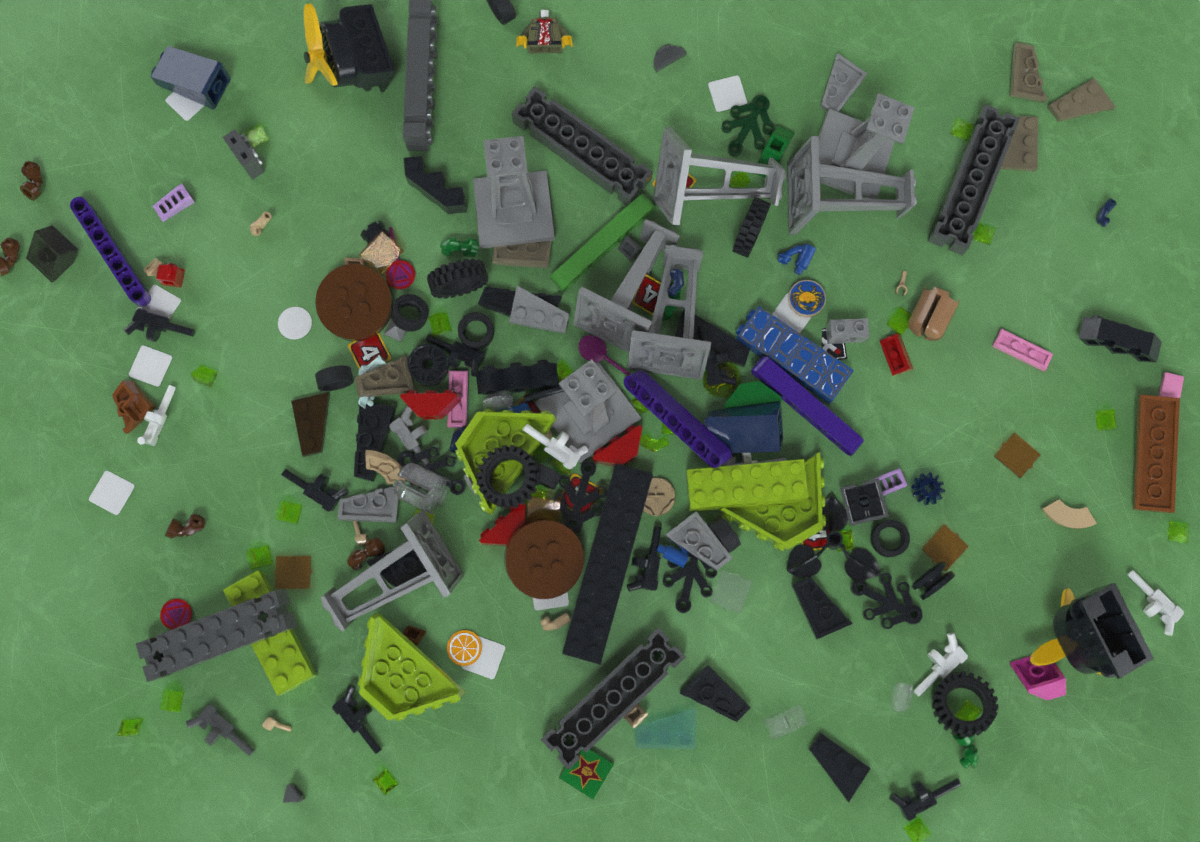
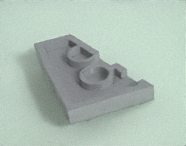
M837 53L820 108L826 112L828 109L840 112L864 80L867 73Z
M517 286L509 320L510 324L566 333L569 319L568 313Z
M400 484L339 500L338 520L397 523Z
M697 511L665 535L716 571L732 559L731 555Z

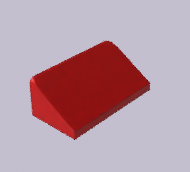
M896 333L880 340L892 376L913 369L900 334Z

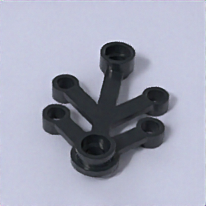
M432 446L428 450L417 454L410 451L402 452L398 456L397 462L406 470L410 482L409 488L412 492H419L422 489V484L417 481L414 469L421 472L427 491L426 497L429 501H436L439 498V493L434 489L431 478L448 486L454 495H461L465 492L466 484L464 481L459 479L452 480L435 471L446 466H455L457 460L454 456L448 455L445 459L423 465L417 461L428 457L437 458L440 454L437 447ZM432 449H435L437 452L435 456L430 454ZM406 457L411 459L409 464H406L404 461ZM450 457L454 461L451 465L447 463V459ZM414 483L419 485L418 490L413 489ZM458 483L462 486L460 491H457L455 489V486ZM431 492L436 494L434 499H431L429 496Z
M591 461L583 462L580 467L582 478L577 495L570 485L569 477L561 476L559 480L560 487L564 488L574 506L572 514L565 505L563 495L557 494L553 499L554 504L559 507L565 518L563 525L567 526L575 534L582 529V523L593 517H598L602 513V507L598 504L593 505L590 511L580 515L581 508L599 498L606 497L608 492L605 486H599L595 492L585 497L589 479L596 472V466ZM587 465L592 467V470L589 472L584 469ZM567 479L568 484L562 485L561 480ZM604 489L605 494L599 495L598 490ZM557 497L563 499L561 504L556 503ZM595 507L600 508V513L595 514L593 509ZM570 521H575L577 525L572 528L569 526Z
M690 552L689 565L671 576H665L663 579V585L670 588L676 581L686 576L681 598L675 603V608L679 613H687L691 609L689 596L693 579L699 585L700 593L703 597H710L713 593L712 588L707 585L697 568L698 558ZM700 560V562L706 569V577L710 579L714 578L717 575V571L714 570L715 574L713 576H709L708 570L713 568ZM667 561V564L671 569H675L678 567V565L671 566L670 561ZM666 578L672 579L671 585L665 583ZM704 588H709V595L703 593ZM680 602L686 603L685 609L679 607Z
M883 573L879 576V582L883 585L886 596L867 588L866 583L862 580H856L851 583L850 591L853 595H865L883 604L874 609H865L863 611L864 619L873 620L875 616L895 610L901 614L893 618H883L880 622L882 628L890 629L893 625L904 621L908 624H917L921 621L923 617L922 610L917 605H913L909 594L910 586L907 582H900L897 585V591L901 593L905 606L898 603L891 585L892 577L888 573ZM884 575L888 577L887 583L882 580ZM857 584L862 585V591L856 589ZM901 584L906 586V591H901ZM867 611L872 612L871 618L866 616ZM911 611H915V618L910 616ZM886 619L890 621L889 627L884 625Z

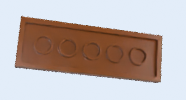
M1152 395L1138 396L1133 510L1175 513L1180 398Z

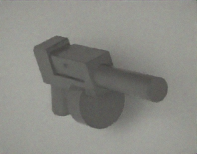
M208 705L198 717L186 721L188 729L199 725L203 730H206L208 724L213 728L204 740L210 746L216 743L222 736L225 739L229 738L248 756H251L255 751L233 732L235 728L222 718L212 705Z

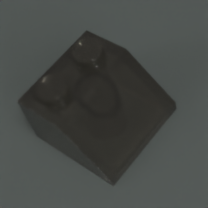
M52 225L34 231L26 259L50 282H55L74 263L78 248Z

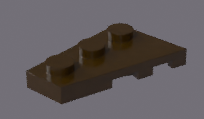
M329 392L291 401L303 457L323 453L325 423L328 414V400L330 399Z

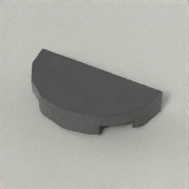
M669 44L661 47L654 57L653 67L655 72L657 73L686 56L687 52L682 47Z

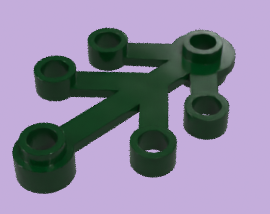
M758 95L753 98L752 103L731 107L730 115L733 118L740 117L741 113L752 111V113L748 117L733 121L726 120L722 123L721 129L724 133H730L733 128L744 126L737 139L731 141L728 145L727 151L730 156L738 157L741 155L743 150L742 144L750 130H752L755 140L754 148L757 150L764 148L765 140L761 136L756 121L759 114L764 124L762 132L770 135L774 129L767 113L770 102L766 96ZM761 103L763 104V107L757 106V104ZM733 110H738L739 113L734 114ZM724 125H729L730 128L726 129ZM769 126L771 130L768 131L765 127ZM760 141L763 145L759 146L756 142ZM736 148L738 152H733L731 149Z

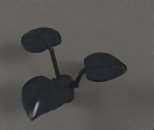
M833 496L825 500V507H822V515L826 516V526H823L822 531L830 530L826 538V544L817 554L808 546L796 547L790 554L786 568L787 572L800 578L812 577L822 567L817 557L827 548L830 550L841 548L845 557L849 559L845 563V571L850 578L863 581L879 576L878 563L870 552L862 548H856L852 551L851 556L848 555L845 545L842 544L843 536L837 532L845 528L848 523V516L845 508Z

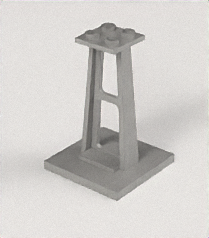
M878 93L871 115L864 122L828 109L819 134V164L885 174L894 142L904 143L915 107ZM820 177V183L855 196V185L853 182ZM862 183V198L877 200L881 185Z
M664 127L653 200L672 225H680L684 200L748 199L757 197L768 198L774 206H778L779 200L782 198V184L786 179V171L774 158H769L768 164L691 153L692 149L672 127ZM689 165L724 169L722 186L719 188H686ZM733 171L765 174L764 187L731 188L729 187L731 173Z
M517 136L484 140L487 177L473 179L480 248L555 240L547 171L527 172L524 137Z
M811 136L787 164L788 234L796 235L819 211L896 210L897 218H901L917 202L914 190L916 185L914 170H909L903 177H896L819 164V136ZM820 177L853 182L855 185V199H820ZM867 183L896 188V200L863 199L861 184Z
M645 219L640 240L647 244L612 299L608 300L581 287L578 292L573 325L629 353L632 330L649 333L652 321L631 311L634 306L632 300L645 275H649L660 251L665 252L666 245H677L680 235L676 234L673 230L661 227L655 221Z
M677 245L665 246L662 266H665L653 314L652 325L649 333L632 330L627 369L702 380L711 347V342L693 339L697 271L699 272L703 256L702 250L682 248ZM674 268L688 270L686 299L683 301L668 298L667 289L670 287L671 282L670 271ZM668 305L685 309L683 338L659 334L664 309Z
M592 359L559 383L564 392L541 398L535 402L540 411H549L554 414L557 420L552 427L558 435L562 431L569 435V439L565 444L568 448L571 445L576 449L583 446L588 448V453L579 458L578 462L580 464L591 457L597 449L606 446L612 439L621 435L642 419L599 362L594 363Z
M424 510L416 513L400 527L407 538L406 542L338 590L333 587L321 597L324 609L330 612L334 625L340 628L341 631H344L355 618L431 581L435 583L444 598L451 594L463 578L464 574ZM414 549L427 571L395 588H390L382 577L381 571ZM370 578H375L383 593L354 609H348L343 601V597Z

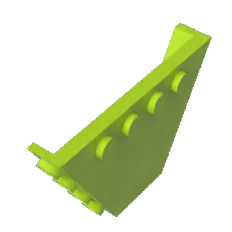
M485 409L483 412L475 414L455 443L458 449L455 452L460 461L463 460L465 464L463 470L468 478L471 477L473 481L471 487L476 495L479 494L481 498L479 504L484 512L487 511L492 515L497 505L487 500L480 492V486L477 485L479 478L476 475L477 472L480 473V469H478L479 464L483 465L484 463L482 461L483 457L487 459L489 451L494 453V448L499 447L502 449L503 445L519 447L532 456L541 442L523 431L524 426L528 424L546 436L557 420L554 414L549 411H541L540 414L527 410H523L521 413H514L511 410L495 412L490 409ZM507 460L495 468L492 475V484L498 493H507L523 470L522 464L515 460Z
M819 452L804 462L809 496L806 502L722 508L719 511L722 514L721 517L728 522H732V520L739 524L738 527L746 532L751 530L762 541L768 540L772 542L774 548L780 551H788L823 529V526H826V516L822 515V507H825V496L822 495L821 490L825 484L824 476H821V469L824 468V458L820 457Z
M379 612L369 618L367 623L369 632L364 642L366 652L361 662L363 671L358 681V686L360 687L359 694L388 721L395 718L396 721L407 718L408 714L414 713V716L424 713L426 708L431 707L434 710L442 707L445 702L449 701L450 704L462 700L461 697L466 691Z

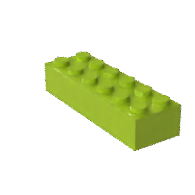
M804 459L686 470L689 512L806 502L809 498Z
M259 570L223 589L231 607L254 598H260L261 595L274 591L265 573ZM294 629L251 645L276 695H284L317 676Z

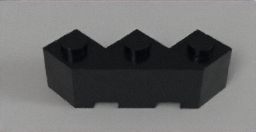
M422 156L404 158L405 177L409 185L420 191L431 202L441 207L447 214L467 212L463 187L446 189L443 172L426 173Z
M1101 316L1084 317L1079 334V339L1087 346H1105L1112 354H1131L1138 362L1157 363L1162 341L1152 332H1146L1126 324L1104 319Z
M538 360L537 364L531 366H524L519 362L511 363L510 367L504 369L488 365L484 366L478 372V376H476L478 394L500 395V392L521 393L535 388L539 391L559 386L556 363L548 362V360Z

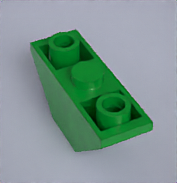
M778 125L766 144L758 163L768 164L769 158H774L779 163L795 133ZM757 174L763 178H766L765 174Z
M760 381L741 383L725 403L723 409L782 402V397Z

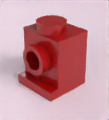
M172 263L159 264L156 279L164 286L182 288L185 269L178 268L176 264Z

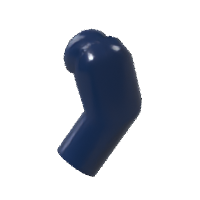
M1108 199L1100 208L1096 218L1097 224L1105 227L1110 222V219L1106 216L1117 205L1115 200Z
M678 268L670 271L673 284L667 289V292L673 297L684 286L683 272Z
M463 426L453 433L449 448L451 452L456 453L455 451L458 450L455 443L467 426Z

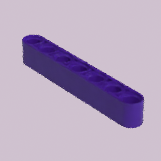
M82 197L72 199L70 203L71 210L128 298L139 307L147 306L151 301L149 292L94 208ZM104 234L103 238L98 240L99 236ZM113 249V252L108 255V252ZM123 264V267L117 270L118 266ZM133 278L132 283L127 285L128 280ZM143 293L142 298H140L139 300H136V299H137V296H138L139 294Z
M762 356L751 369L752 374L781 396L784 402L845 454L852 456L864 442L860 435L768 357Z
M638 370L624 378L625 388L709 466L718 468L731 459L730 449L646 372Z

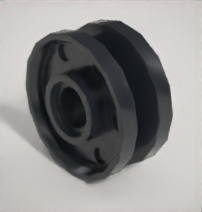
M424 344L415 348L411 352L407 363L412 377L416 382L424 386L440 384L447 377L450 368L445 353L441 348L432 344ZM427 362H433V366L430 369L424 368Z
M944 560L926 571L911 585L914 590L922 586L924 587L919 596L922 600L936 593L955 576L953 571L945 574L942 573L947 566Z

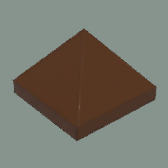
M408 625L402 634L415 646H418L426 631Z

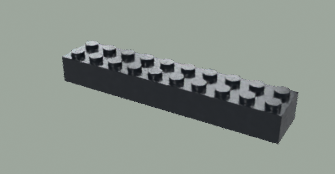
M615 464L562 654L601 665L651 484L652 473Z

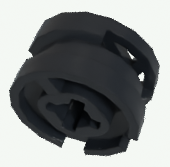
M379 221L378 224L373 222L368 225V229H364L360 236L364 241H367L369 249H374L384 244L391 234L385 229L384 223Z

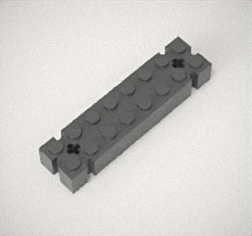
M409 0L403 139L406 142L408 151H430V145H433L431 127H434L432 110L435 109V100L432 93H435L436 89L433 76H436L434 59H437L435 42L438 41V33L436 31L438 14H436V5H433L432 0Z
M535 86L525 97L526 104L520 103L512 112V120L515 125L524 131L527 128L530 129V135L610 194H613L614 191L618 193V200L627 206L638 197L639 188L643 191L652 180L653 171L642 163L638 166L635 165V158L553 99L548 102L546 94Z
M986 104L978 115L974 125L975 128L970 135L937 217V224L934 226L928 242L940 247L947 244L950 246V251L962 256L970 247L974 236L972 233L977 229L1013 138L1011 136L1015 132L1020 120L1019 117L1009 113L1002 116L998 114L999 109Z
M286 589L274 590L261 595L260 598L248 600L157 635L155 638H149L136 643L140 659L145 658L146 666H143L147 682L167 677L176 672L276 636L279 633L297 628L294 613H288L286 607L290 605Z
M659 627L646 639L649 642L647 646L643 647L640 644L559 721L561 727L557 731L553 727L541 738L551 751L555 748L559 751L560 755L557 758L568 770L580 759L578 753L582 749L585 752L590 750L668 675L666 669L669 666L675 668L686 658L675 645L672 648L669 647L666 643L669 638ZM654 651L662 653L660 656L662 660L660 662L658 660L655 662L652 659ZM567 734L575 737L573 745H570V743L569 745L565 744V736Z

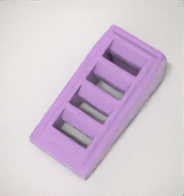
M180 184L153 205V208L162 222L195 202L184 185ZM177 199L179 203L175 204L173 200ZM169 202L172 205L171 209L167 205ZM163 206L167 211L165 214L160 209Z
M900 468L874 478L882 480L886 491H883L884 496L908 486ZM894 475H897L900 485L898 486L893 478ZM886 478L890 479L893 488H889Z

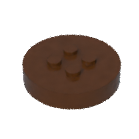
M348 264L331 271L320 283L315 299L316 311L321 323L335 336L348 341H363L379 334L390 321L394 304L392 291L385 279L372 268L360 264Z
M537 519L525 523L512 534L505 548L504 565L509 579L522 593L536 599H552L565 594L576 584L583 570L584 553L578 537L567 526L550 519Z

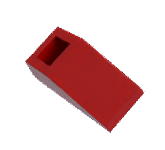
M428 390L418 394V391H407V394H400V398L423 420H442L461 401V396L453 390H445L444 393Z
M631 426L625 431L626 434L621 438L617 436L609 442L611 445L605 449L603 446L597 449L592 457L593 462L615 467V464L625 466L637 458L642 426Z
M518 504L519 507L517 508L511 507L509 509L511 512L507 516L502 515L494 522L496 525L491 530L487 528L480 534V543L482 545L506 546L512 534L525 524L526 504Z

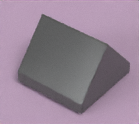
M629 236L625 237L618 248L630 261H633L642 252V248Z
M295 783L286 786L283 802H301L306 799Z

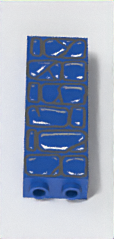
M758 306L756 311L752 309L746 318L748 319L746 325L741 324L736 331L738 335L736 340L751 348L750 351L760 358L766 356L801 386L830 405L854 370L760 306Z

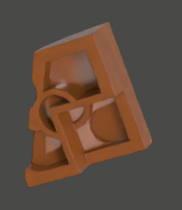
M122 381L112 394L118 408V415L123 417L125 428H123L125 434L130 433L145 420L144 417L147 411L152 412L155 408V405L134 381Z

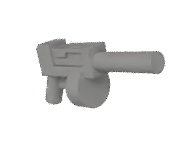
M406 405L401 417L393 421L389 427L393 433H397L408 451H414L417 454L423 452L419 446L421 443L418 439L427 434L428 431L424 425L414 431L410 429L409 426L413 425V421L410 419L412 410ZM428 458L420 460L423 465L431 463Z

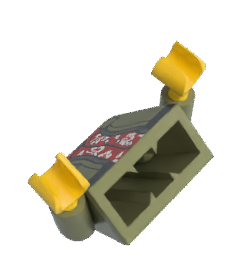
M541 10L539 18H533L531 24L527 25L522 34L516 38V47L518 48V46L522 45L524 49L528 48V54L562 53V48L564 49L566 45L573 47V41L564 26L558 24V19L550 18V11Z

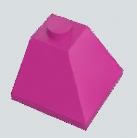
M1031 656L1010 662L1011 668L1028 693L1047 701L1066 695V678L1056 663L1036 666L1031 663Z

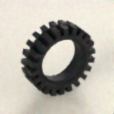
M757 197L754 198L737 235L732 252L746 258L749 257L771 203Z
M473 258L471 260L464 259L463 261L456 260V263L449 262V265L443 264L441 268L437 267L434 269L435 271H431L427 275L431 295L440 299L442 297L447 299L450 296L455 298L456 295L460 297L464 293L469 294L471 293L470 291H477V288H482L488 282L484 262Z
M503 445L502 449L496 447L494 448V453L489 451L487 453L489 457L487 459L483 457L482 461L484 463L483 465L479 464L478 469H480V473L477 472L476 475L479 478L477 485L480 486V492L487 500L501 508L510 509L511 506L517 508L519 507L518 504H526L525 500L533 498L531 494L532 492H537L535 486H539L540 483L537 480L540 477V473L537 471L539 467L535 463L536 461L526 451L510 445V447ZM507 460L520 462L525 471V478L521 487L510 494L498 493L492 484V475L495 468Z
M955 672L951 677L949 675L946 676L939 683L932 697V709H935L933 714L935 717H939L937 722L939 724L943 723L946 731L951 729V734L953 735L960 733V737L968 735L970 738L975 734L977 736L981 735L993 723L998 713L996 712L998 710V704H996L998 698L993 696L994 689L988 688L989 683L987 681L982 683V677L973 678V673H969L966 676V672H961L959 675ZM958 688L971 690L982 702V715L973 721L958 719L950 712L947 706V695L952 690Z

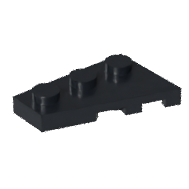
M811 577L791 585L816 640L853 624L834 605Z
M708 664L680 692V694L715 710V712L735 722H738L751 708Z
M819 733L810 746L809 751L843 794L847 802H850L871 768L822 733Z

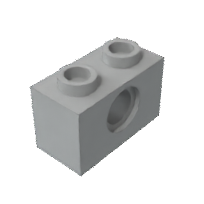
M868 318L830 320L826 325L827 344L865 342L870 337Z

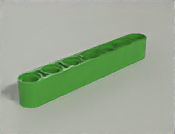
M644 193L639 195L554 271L550 279L563 292L568 290L655 211L656 206Z

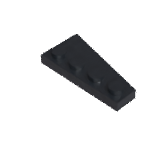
M485 287L478 305L510 317L516 291ZM532 293L557 308L562 299L561 295L552 296L544 293Z
M685 309L683 310L675 337L683 338ZM695 315L693 339L701 341L698 326L705 325L709 342H711V350L715 352V355L729 353L731 361L728 363L745 367L751 348Z
M374 403L373 406L366 404L364 409L358 404V434H356L357 451L355 452L354 477L374 482L377 472L366 469L365 453L366 450L383 453L390 431L389 426L393 421L396 409Z

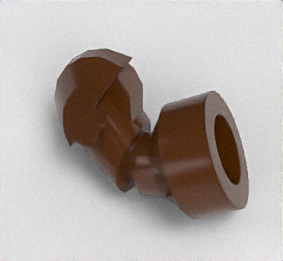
M27 161L24 163L21 172L29 181L24 182L20 186V190L28 199L34 201L40 196L41 184H43L42 175L37 163Z
M6 238L0 244L6 257H0V276L9 274L10 268L14 263H17L20 246L19 242L12 238Z
M198 514L190 515L186 524L182 526L181 521L173 518L165 536L171 539L183 537L184 535L186 537L192 536L205 527V520Z
M373 537L366 542L365 549L358 551V548H355L347 559V565L354 570L361 569L362 562L367 560V557L375 558L385 553L383 542L379 538Z

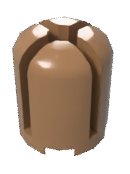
M925 287L908 320L909 329L918 337H921L925 330V340L938 341L943 337L959 305V300L957 299L955 302L948 297L949 292L940 288L933 287L932 290H926Z

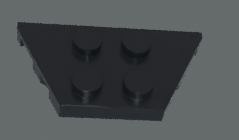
M413 549L383 569L381 575L395 588L427 570ZM390 552L367 560V564L372 566Z

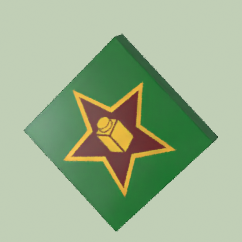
M582 749L578 753L580 759L569 770L565 767L559 778L586 796L594 799L614 764L591 749L587 752Z

